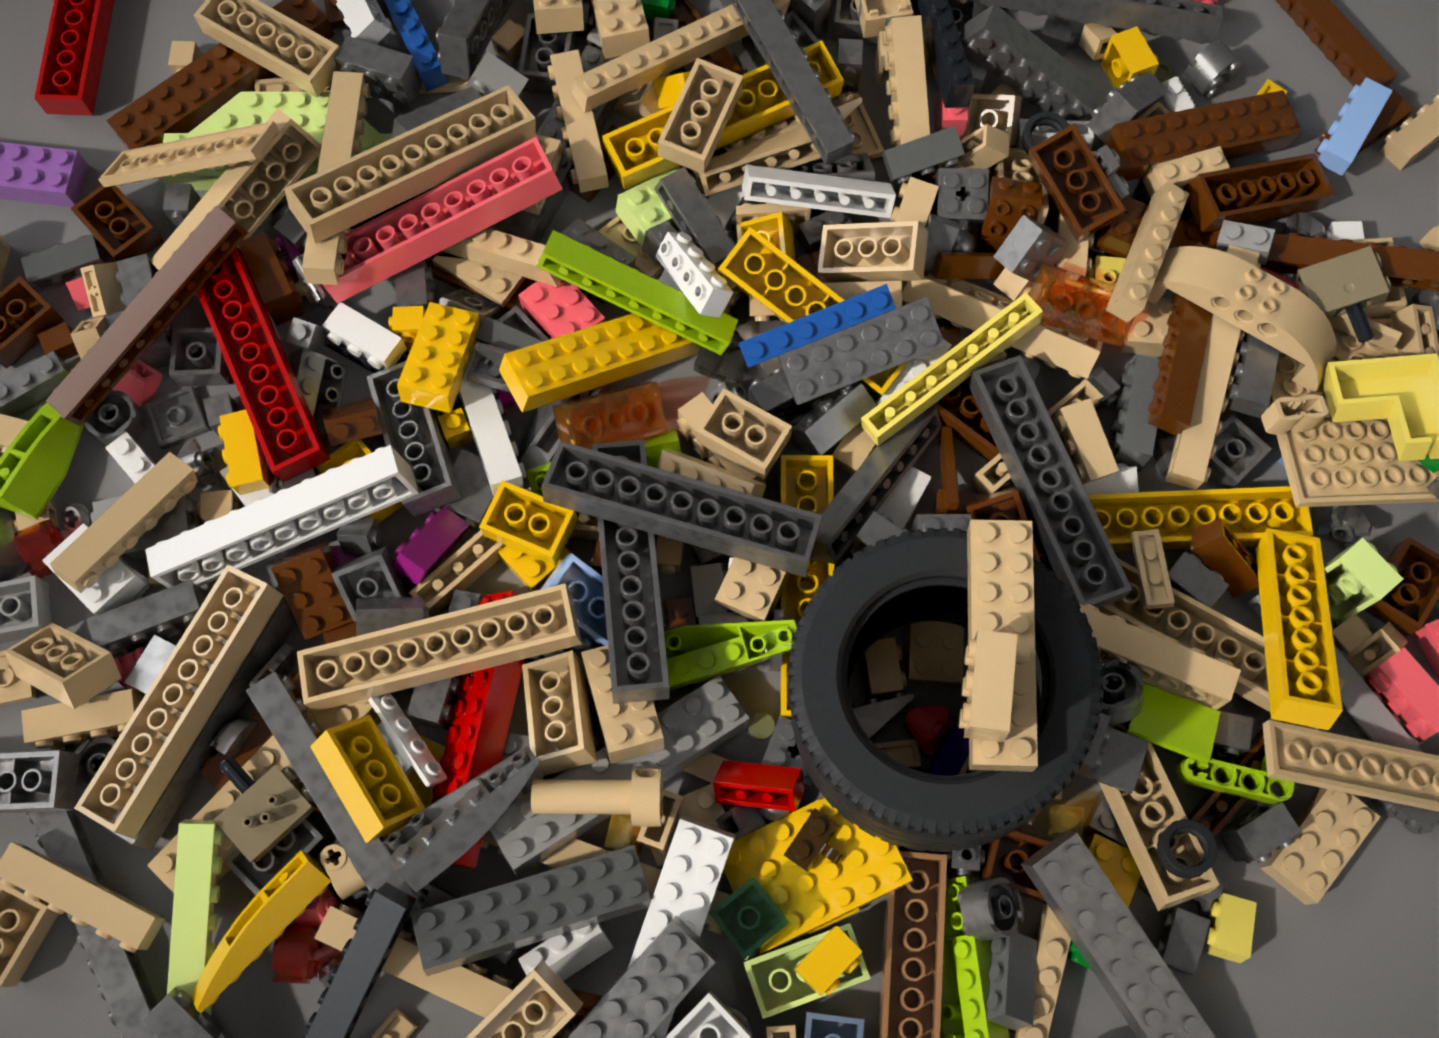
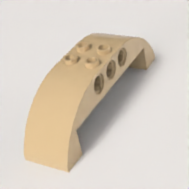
M1198 246L1167 249L1148 301L1156 305L1168 288L1299 361L1300 364L1291 381L1313 393L1318 390L1327 364L1332 361L1335 355L1336 340L1328 318L1310 298L1291 285L1235 255Z

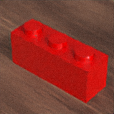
M723 760L713 780L716 803L796 812L805 791L802 768Z

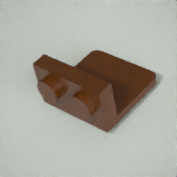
M992 177L990 201L982 226V234L984 236L1006 239L1023 215L1037 221L1043 203L1042 185L1032 181L1012 180L1008 177Z

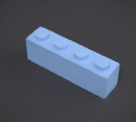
M1367 77L1360 86L1355 84L1348 95V98L1351 99L1350 103L1345 102L1338 113L1341 119L1339 121L1335 120L1327 132L1331 135L1330 138H1324L1317 149V152L1320 153L1318 160L1323 167L1341 176L1344 174L1354 160L1393 90Z

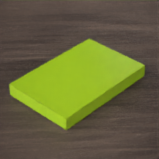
M1143 682L1141 712L1128 721L1126 733L1207 764L1211 759L1220 711Z

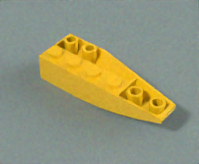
M300 850L258 892L237 917L220 941L193 990L191 998L197 1011L202 1013L208 1006L214 1004L220 993L229 984L234 983L240 977L241 972L251 962L257 960L263 953V950L273 940L279 938L285 928L295 918L303 914L306 906L315 897L320 896L326 890L331 880L314 856Z

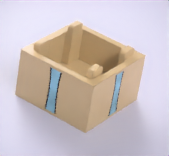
M855 0L864 38L879 36V31H885V26L888 25L891 18L913 16L910 0Z

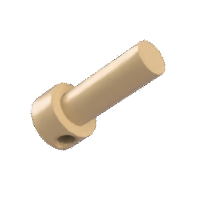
M633 768L632 780L534 779L531 788V810L533 814L631 815L632 826L661 827L663 815L662 769Z

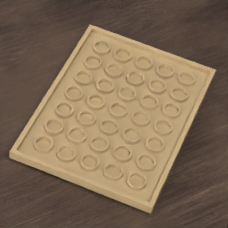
M1392 318L1375 319L1395 329ZM1333 328L1336 350L1331 362L1403 356L1399 341L1391 352L1369 342L1360 343L1357 337ZM1281 351L1279 352L1269 407L1275 400L1281 397H1295L1299 399L1304 395L1316 394L1323 396L1329 412L1309 431L1295 432L1289 430L1284 434L1277 435L1295 507L1439 502L1427 489L1431 482L1439 475V470L1432 473L1417 460L1399 461L1387 418L1332 422L1322 381L1315 393L1291 381L1300 362Z

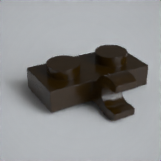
M814 808L783 855L807 872H809L820 854L837 865L843 855L827 843L839 825Z

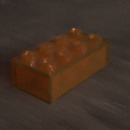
M1046 263L1042 264L1029 292V296L1043 310L1040 323L1121 347L1134 321L1133 318L1127 323L1106 310L1115 285Z
M641 382L552 406L560 441L591 450L592 444L636 441L668 432L657 382Z

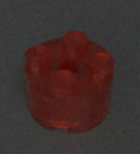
M50 519L43 520L13 533L15 535L13 537L14 543L22 561L27 562L29 566L33 567L28 570L30 574L40 579L53 574L54 572L42 560L64 541L60 530L54 527Z
M289 924L282 933V937L275 939L272 971H278V976L272 977L274 983L310 984L311 979L318 977L320 960H315L317 948L321 949L322 942L314 939L318 932L316 925Z

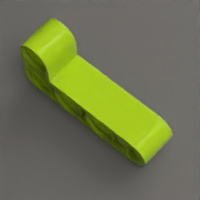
M1266 755L1263 757L1261 770L1210 759L1205 764L1190 757L1180 761L1176 767L1178 779L1185 784L1267 804H1276L1288 800L1294 790L1295 782L1268 777ZM1193 770L1199 771V773L1193 775ZM1216 770L1223 773L1225 777L1224 783L1216 779ZM1244 777L1251 780V790L1245 787L1243 783ZM1272 783L1279 787V797L1272 792Z

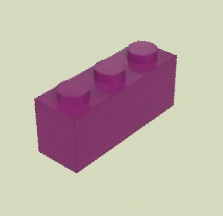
M445 506L438 513L433 511L426 519L425 527L423 529L420 526L417 527L409 538L411 541L408 544L403 542L394 553L397 558L392 566L417 586L462 539L469 527L468 523Z

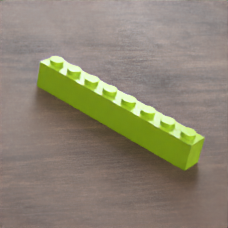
M555 230L552 231L536 266L719 355H722L731 343L738 319L731 317L725 312L722 313L720 318L700 315L682 291L676 290L657 279H653L637 269L622 264L614 258L606 256Z

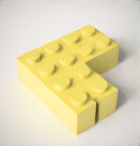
M1437 353L1328 362L1322 383L1332 422L1387 418L1399 461L1425 460L1426 455H1429L1430 459H1439V357Z

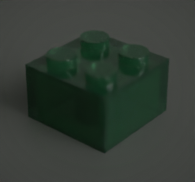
M755 876L709 912L744 960H749L792 925Z

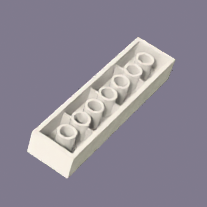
M684 815L680 818L628 968L675 916H678L695 934L701 937L736 834ZM676 1007L648 1038H666Z

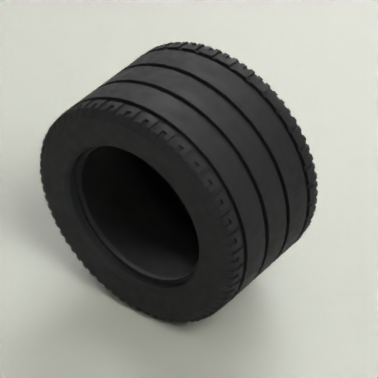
M927 528V531L923 532L921 529L914 530L913 532L906 531L901 532V535L898 537L895 534L887 539L878 540L875 546L871 544L865 547V549L854 553L853 559L848 558L843 564L834 569L833 576L829 575L816 590V596L813 595L802 613L803 618L800 619L788 663V693L792 726L802 762L816 788H819L829 804L836 808L838 813L851 824H856L859 826V829L873 837L881 838L882 841L918 851L950 852L951 850L959 851L976 848V846L998 840L1021 827L1051 802L1078 772L1080 765L1085 760L1092 746L1091 741L1095 738L1100 722L1099 714L1102 710L1104 690L1100 689L1103 686L1102 663L1098 662L1100 660V653L1096 637L1091 635L1093 630L1088 623V618L1085 612L1081 613V606L1073 597L1074 595L1071 590L1067 591L1064 588L1065 584L1056 577V574L1052 570H1046V565L1038 562L1034 556L1038 767L1033 772L979 770L963 775L947 776L913 770L887 756L869 739L856 719L849 699L847 685L854 666L866 649L884 634L907 624L924 621L946 622L968 629L967 531L959 528H954L953 531H948V528Z

